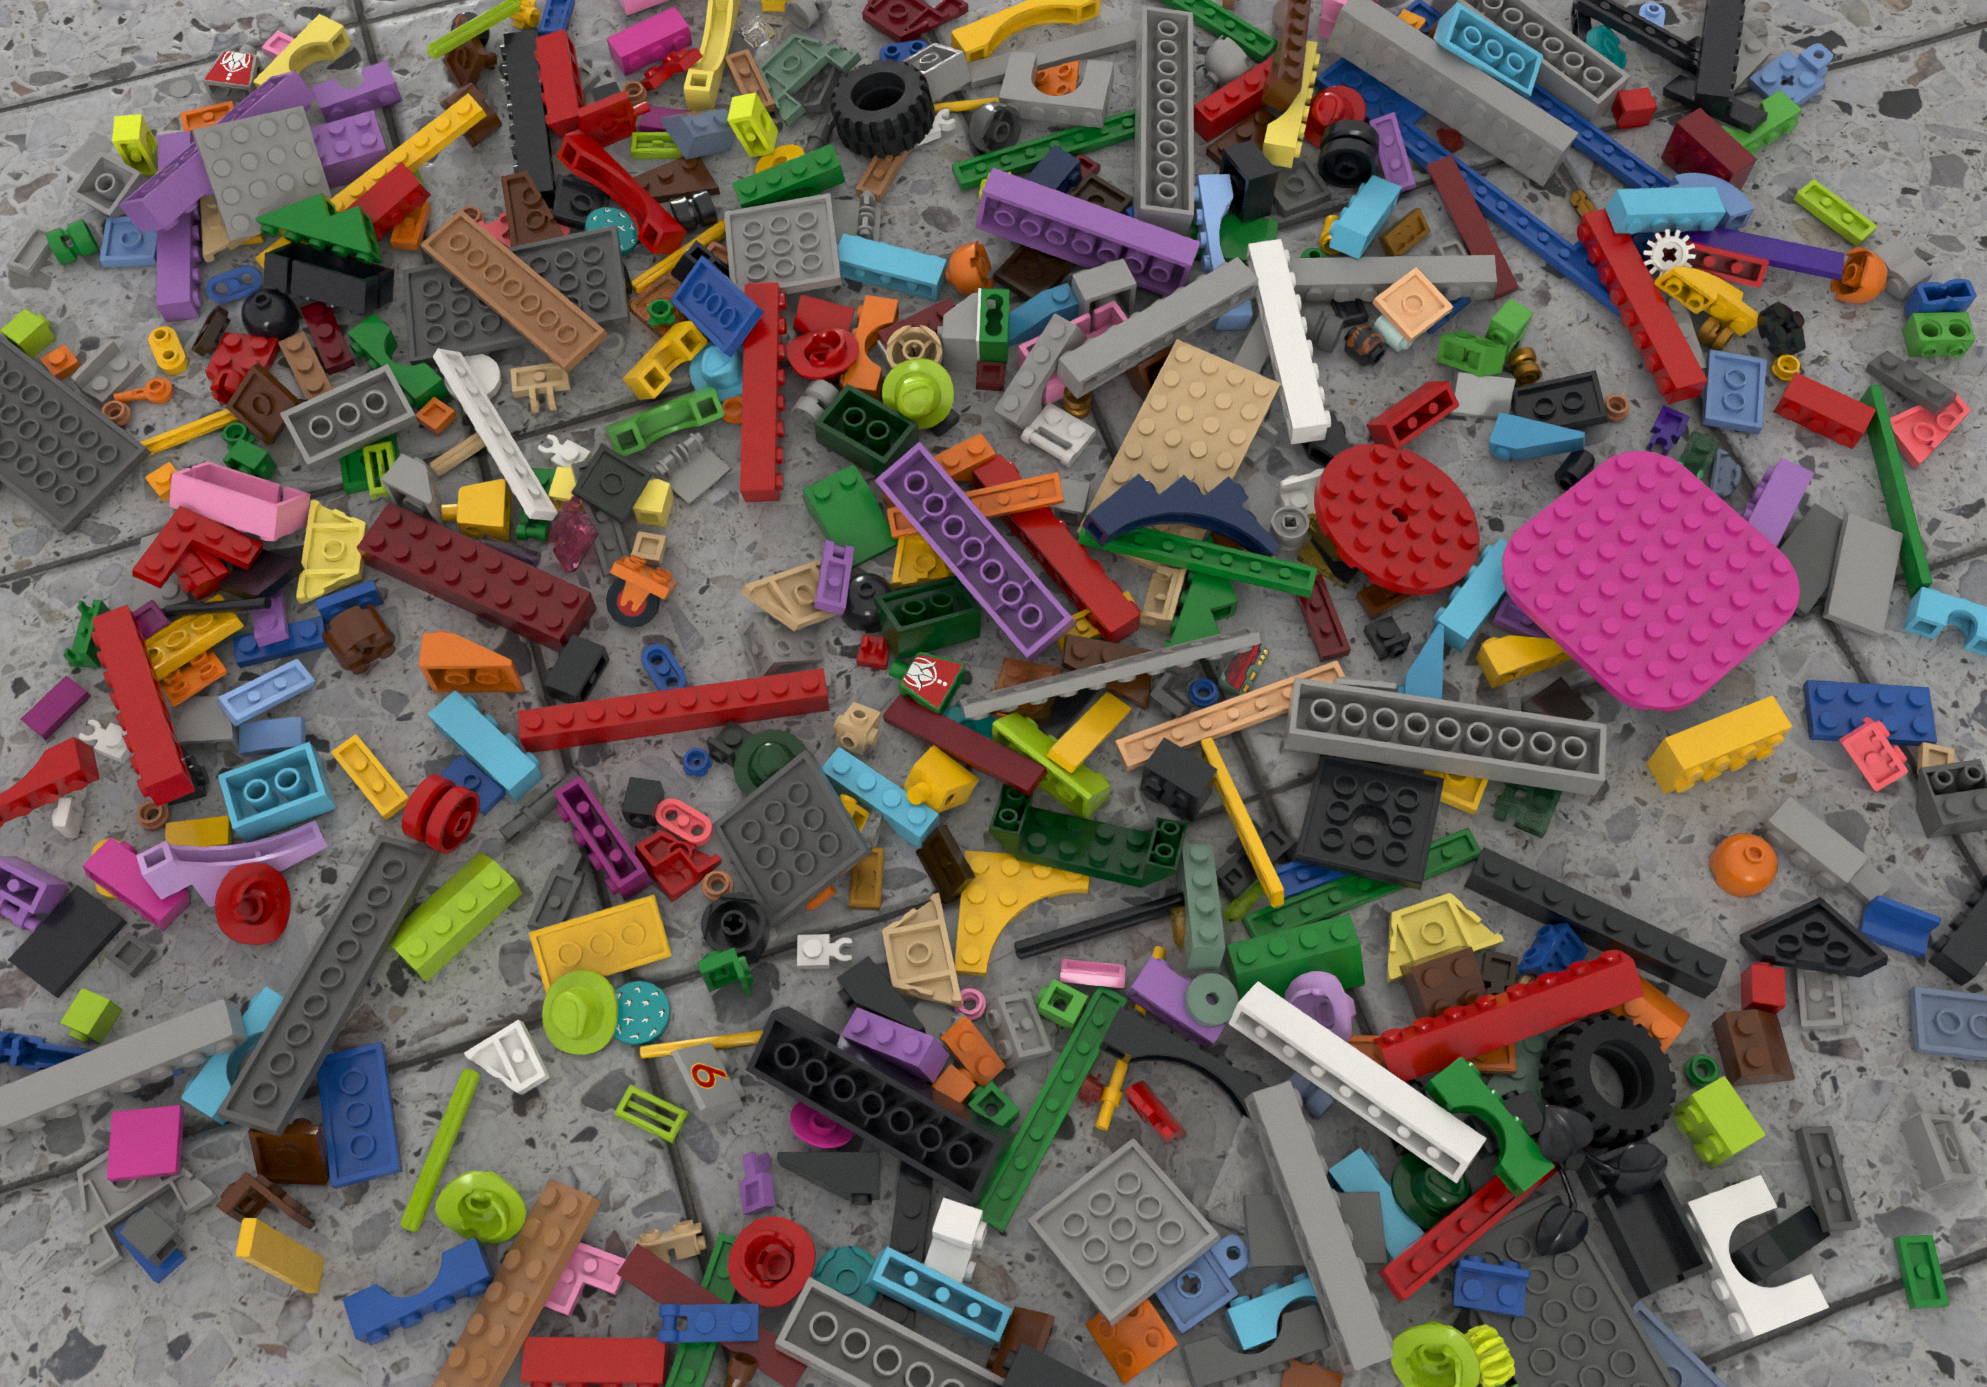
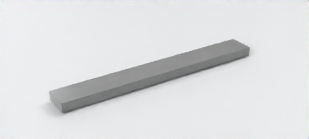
M1138 19L1015 51L1037 53L1038 71L1077 60L1096 57L1136 46ZM1011 52L968 62L967 65L972 79L969 82L971 89L1003 81Z

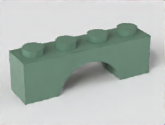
M1183 843L1176 880L1178 892H1183L1185 899L1186 918L1183 945L1186 970L1219 971L1225 951V940L1213 845Z

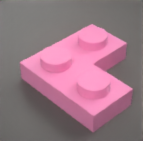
M579 1242L546 1301L544 1308L571 1317L585 1284L617 1296L624 1280L617 1275V1272L626 1259Z

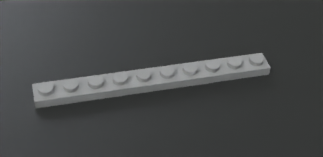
M1248 626L959 699V703L965 718L979 720L989 716L988 713L993 711L1011 712L1018 709V705L1029 702L1031 705L1047 702L1049 697L1056 695L1070 697L1077 694V690L1088 687L1090 690L1101 689L1107 686L1106 683L1118 680V682H1129L1136 679V675L1139 674L1156 675L1163 673L1167 667L1175 665L1179 668L1191 666L1194 664V660L1202 658L1215 660L1223 657V653L1230 651L1236 653L1247 652L1252 649L1253 645L1261 644L1260 636L1257 630Z

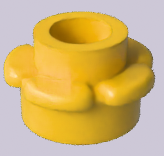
M1782 355L1774 361L1771 370L1778 379L1790 381L1796 372L1800 373V362L1792 355Z

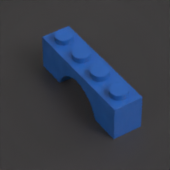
M475 1237L443 1252L441 1267L436 1279L427 1289L417 1295L395 1297L390 1295L386 1289L374 1284L342 1300L355 1339L365 1344L373 1345L389 1338V1332L399 1327L407 1329L418 1325L423 1321V1316L433 1311L442 1313L453 1308L456 1305V1300L467 1295L472 1298L485 1293L488 1285L494 1280L495 1275L483 1243Z

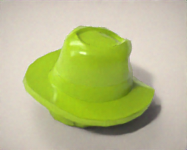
M924 358L906 360L893 367L886 375L882 387L883 403L917 422L918 429L934 427L947 417L952 408L954 387L951 376L942 365L933 360Z
M584 969L570 971L559 977L549 988L543 1003L542 1018L546 1036L556 1048L566 1053L587 1055L603 1049L614 1036L618 1019V1000L614 988L609 981L595 971Z
M469 1171L455 1177L441 1191L435 1206L438 1218L446 1226L468 1240L476 1237L483 1244H497L509 1240L520 1231L525 1222L527 1212L524 1200L518 1191L493 1171Z
M1430 1320L1419 1326L1410 1327L1392 1339L1393 1349L1391 1350L1394 1357L1390 1358L1395 1374L1405 1387L1478 1386L1480 1365L1477 1354L1468 1338L1454 1327Z

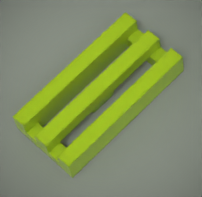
M632 132V159H678L684 155L675 143H663L674 142L668 132Z
M388 441L362 447L369 493L372 500L378 499V495L382 494L384 497H388L389 494L381 481L382 477L386 474L382 450L387 452L390 469L396 461L392 442ZM372 452H376L381 487H376Z
M631 1084L614 1112L615 1117L671 1144L675 1143L678 1132H681L684 1121L690 1115L688 1111ZM634 1095L678 1117L676 1121H673L631 1101V1097ZM628 1107L670 1127V1132L625 1112V1108Z

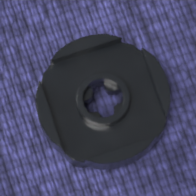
M1776 302L1759 313L1757 320L1758 331L1761 339L1767 338L1771 344L1767 349L1773 355L1779 358L1782 355H1794L1805 350L1806 343L1802 328L1805 321L1799 311L1793 312L1787 305Z

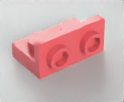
M1865 717L1862 719L1863 725L1840 738L1839 742L1872 790L1877 792L1909 772L1903 764L1907 761V758L1897 745L1894 747L1890 745L1886 739L1890 736V733L1880 720L1874 722L1869 717Z

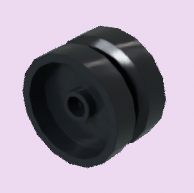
M1353 119L1340 120L1330 124L1323 131L1321 137L1320 154L1317 164L1318 173L1323 180L1336 187L1357 188L1362 183L1366 184L1372 175L1375 176L1380 146L1377 131L1369 124Z

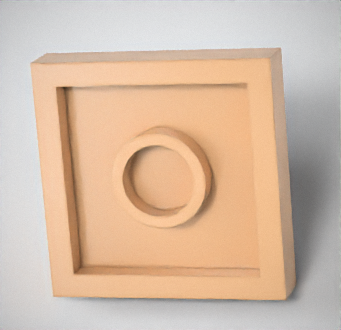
M1417 267L1374 298L1372 303L1408 343H1411L1453 309L1451 303Z

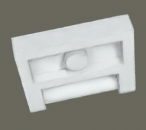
M1049 402L1033 423L1024 429L1021 440L1027 444L1032 443L1061 460L1060 463L1069 468L1096 436V429ZM1041 432L1045 434L1046 436L1050 437L1051 439L1057 441L1058 443L1062 444L1063 446L1069 449L1065 450L1061 448L1060 446L1056 445L1050 440L1039 435V433Z

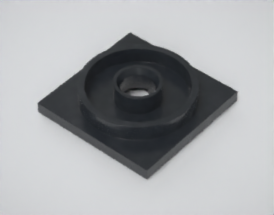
M1320 754L1294 862L1421 890L1444 778L1351 758ZM1361 816H1372L1382 822L1384 831L1379 835L1373 836L1368 832H1358L1354 828L1353 823Z

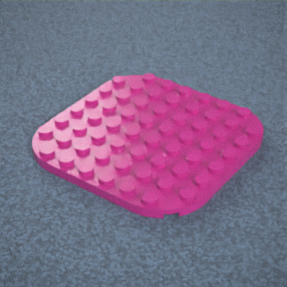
M1648 451L1625 452L1604 461L1520 527L1507 543L1501 559L1502 581L1513 602L1610 694L1621 702L1643 711L1654 709L1663 710V713L1672 712L1693 704L1788 622L1797 608L1800 595L1798 577L1791 562L1773 543L1682 464L1671 457Z

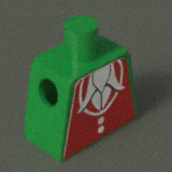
M918 652L910 665L895 659L890 667L889 676L901 680L899 694L942 715L948 709L965 678V664L925 652Z

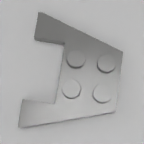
M1744 23L1741 37L1737 38L1741 39V46L1738 55H1735L1739 56L1737 70L1733 72L1737 73L1734 90H1730L1735 92L1748 77L1750 78L1762 66L1771 53ZM1703 24L1666 29L1691 44L1696 43L1700 47Z
M109 1150L77 1170L81 1211L85 1214L86 1232H84L85 1244L89 1247L90 1261H88V1270L90 1274L97 1276L125 1258L110 1231V1227L162 1193L172 1188L184 1211L190 1215L217 1198V1194L183 1165L180 1166V1175L111 1182L106 1179Z

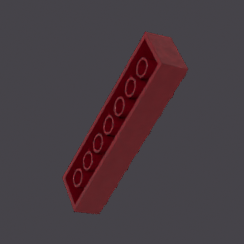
M391 502L386 505L356 547L367 566L558 653L564 643H568L572 634L580 636L597 610L591 592Z

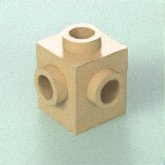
M853 701L845 714H839L833 727V731L837 732L835 745L863 756L868 747L874 746L878 740L881 712Z

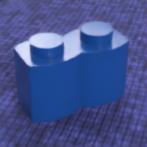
M1952 279L1944 284L1927 282L1915 289L1905 304L1904 310L1908 319L1913 313L1966 312L1977 295L1971 281L1967 279Z

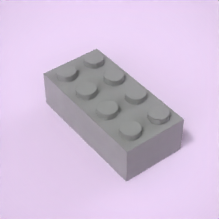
M388 364L280 413L311 471L417 423L416 416Z

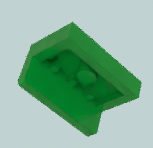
M735 948L724 952L721 950L712 951L706 954L703 960L697 962L709 992L740 980L745 996L752 995L749 985L754 983L745 956L738 957Z

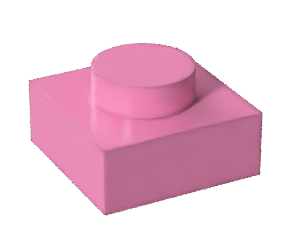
M277 31L261 48L265 55L275 59L294 38Z

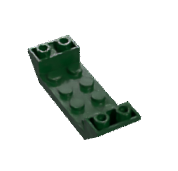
M1003 784L988 832L1017 860L1139 888L1176 874L1188 824L1157 817L1153 833L1032 807L1034 792L1029 797Z

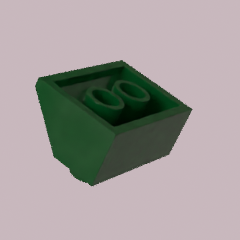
M956 575L874 597L886 643L898 660L914 656L918 652H929L980 638L981 609Z

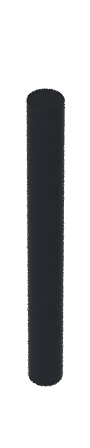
M269 597L167 605L164 608V614L167 617L260 610L269 609L272 603Z

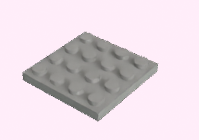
M303 106L192 130L228 240L262 233L260 231L261 225L255 220L259 216L323 193L329 200L332 199Z
M830 193L724 212L730 280L744 293L745 284L778 282L781 292L786 294L843 285L833 202Z
M1134 1138L1027 1219L1029 1226L1111 1327L1220 1241L1218 1232Z

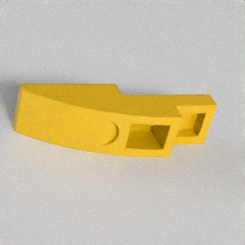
M1674 266L1654 281L1656 286L1693 313L1698 314L1704 310L1719 320L1724 326L1733 329L1739 337L1758 326L1759 313L1742 301L1744 293L1712 274L1694 268Z

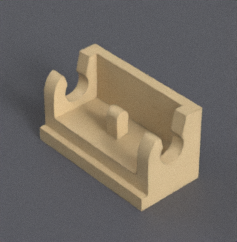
M1157 566V573L1152 574L1139 627L1170 634L1169 631L1178 607L1186 570Z

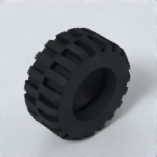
M886 59L883 62L875 60L868 65L864 63L858 66L857 70H851L846 73V78L839 80L836 85L837 88H834L831 95L830 109L842 144L851 152L859 156L862 154L865 158L872 159L874 155H877L879 159H885L886 155H893L895 157L900 155V152L912 150L916 143L920 144L924 140L925 134H929L935 120V109L926 77L918 68L912 64L909 66L907 62L901 60L899 62H895L894 59Z
M1613 1013L1594 1014L1559 1031L1547 1043V1050L1542 1052L1540 1064H1543L1544 1067L1538 1069V1079L1543 1082V1088L1540 1089L1542 1098L1547 1099L1549 1105L1567 1107L1585 1115L1591 1121L1594 1129L1593 1139L1589 1145L1598 1149L1605 1147L1609 1149L1619 1148L1658 1132L1664 1126V1120L1669 1119L1673 1111V1107L1669 1104L1674 1103L1676 1100V1090L1672 1088V1084L1676 1083L1675 1072L1670 1071L1669 1064L1671 1060L1668 1053L1664 1055L1662 1052L1660 1041L1656 1037L1651 1038L1648 1035L1649 1030L1640 1023L1633 1025L1634 1020L1623 1015L1617 1017ZM1592 1054L1604 1058L1617 1071L1624 1092L1621 1108L1608 1103L1596 1090L1590 1074Z

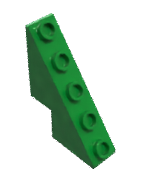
M323 193L255 218L261 225L260 231L268 236L277 237L278 234L284 236L286 240L292 243L300 244L301 241L306 242L310 247L319 251H324L325 248L330 249L334 254L343 258L351 255L358 261L371 265L372 262L383 263L372 219L360 206L337 213L335 204Z
M1208 536L1206 542L1214 544L1211 536ZM1190 570L1187 583L1191 584L1189 591L1183 590L1178 605V607L1182 608L1180 616L1174 615L1169 631L1174 634L1171 641L1165 640L1163 648L1220 634L1215 621L1234 616L1238 604L1229 579Z

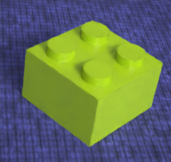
M1725 1076L1693 1093L1672 1111L1676 1126L1682 1133L1687 1134L1694 1144V1151L1697 1157L1703 1163H1707L1710 1169L1732 1158L1766 1136Z

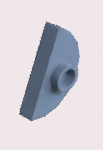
M1716 447L1712 454L1708 487L1721 499L1729 497L1739 486L1742 478L1741 467L1739 464L1736 465L1734 460L1728 456L1729 453Z

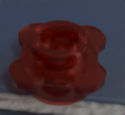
M1444 128L1437 130L1438 143L1449 152L1454 153L1464 147V142L1461 140L1462 134L1457 130H1445Z
M1098 1073L1097 1077L1087 1074L1081 1086L1078 1099L1086 1102V1108H1089L1092 1101L1098 1103L1105 1085L1100 1083L1102 1076L1100 1073Z

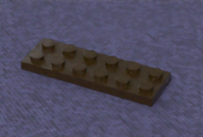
M1089 172L1069 194L1124 214L1125 209L1133 205L1132 196L1092 172ZM1021 244L994 273V281L1006 289H1010L1011 292L1025 301H1028L1042 291L1057 287L1077 264Z

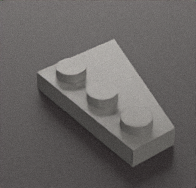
M160 532L141 538L138 561ZM175 572L172 573L161 589L135 578L131 611L134 612L152 599L157 602L163 612L167 605L192 603L190 593H185L182 590L178 581L179 577Z

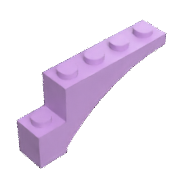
M313 820L296 829L273 837L227 846H180L169 844L166 840L136 855L142 876L161 900L192 884L211 908L215 905L216 892L222 879L231 869L244 863L258 862L268 864L280 872L309 856L315 855L327 848L328 844L316 820Z

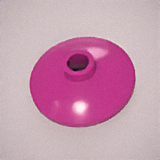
M800 1101L795 1104L791 1111L790 1125L800 1139L813 1146L835 1148L846 1144L854 1136V1132Z

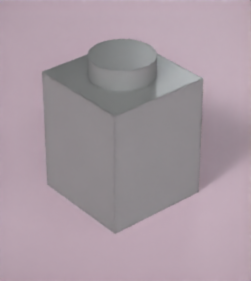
M1062 478L1061 485L1065 503L1055 505L1054 516L1058 520H1063L1067 525L1079 527L1086 513L1090 483L1079 479Z

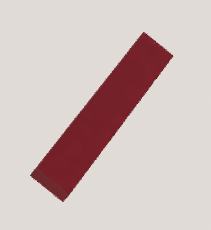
M1452 155L1426 165V171L1468 254L1495 255L1497 284L1492 301L1518 291L1519 286Z
M902 694L895 699L882 715L886 723L931 746L935 745L944 753L1029 797L1047 775L1046 767L924 707Z
M638 1243L617 1272L619 1277L661 1305L728 1304ZM681 1317L687 1322V1317ZM759 1324L758 1342H718L731 1352H743L755 1357L759 1362L757 1369L784 1387H795L808 1367L776 1350L775 1342L778 1337Z

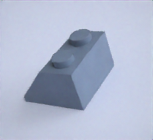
M702 109L661 117L660 120L686 160L730 151L736 137L727 121L729 113L726 109Z

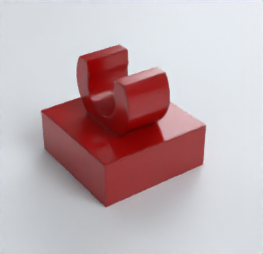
M862 635L856 660L857 666L881 670L887 669L891 649L884 637Z

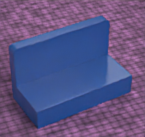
M1877 895L1863 907L1858 930L1873 942L1921 958L1926 954L1930 932L1940 925L1941 917Z

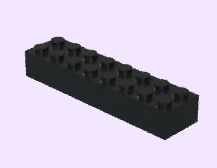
M789 1006L772 1011L746 1068V1071L973 1202L987 1194L1015 1133Z

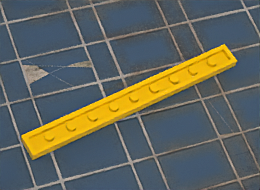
M469 93L330 199L335 204L337 213L347 209L400 162L412 173L486 117L487 115ZM282 236L256 256L255 259L264 269L266 252L292 242Z

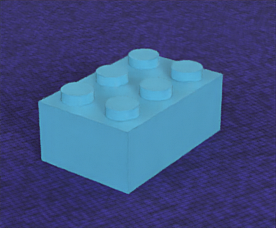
M310 742L218 775L232 828L245 843L337 809L322 758Z

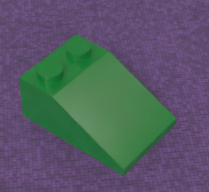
M854 464L803 489L805 506L825 538L834 541V545L842 547L845 544L854 546L851 570L898 546L897 540L891 536L890 527L868 484Z

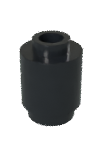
M1587 450L1571 452L1555 473V480L1558 486L1567 491L1593 471L1595 464L1594 456Z

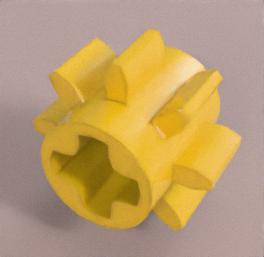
M517 0L520 1L521 6H519V12L510 16L511 19H514L512 26L521 30H529L530 27H535L540 20V10L535 8L536 1Z

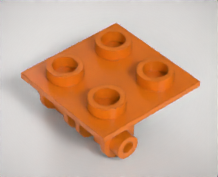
M1079 60L1038 71L1034 85L1035 88L1051 96L1066 95L1075 91L1078 88Z
M210 648L190 660L186 665L165 676L159 681V684L175 708L227 674L228 671Z
M1149 1298L1112 1327L1100 1312L1085 1323L1123 1384L1129 1382L1162 1356L1170 1353L1179 1344Z

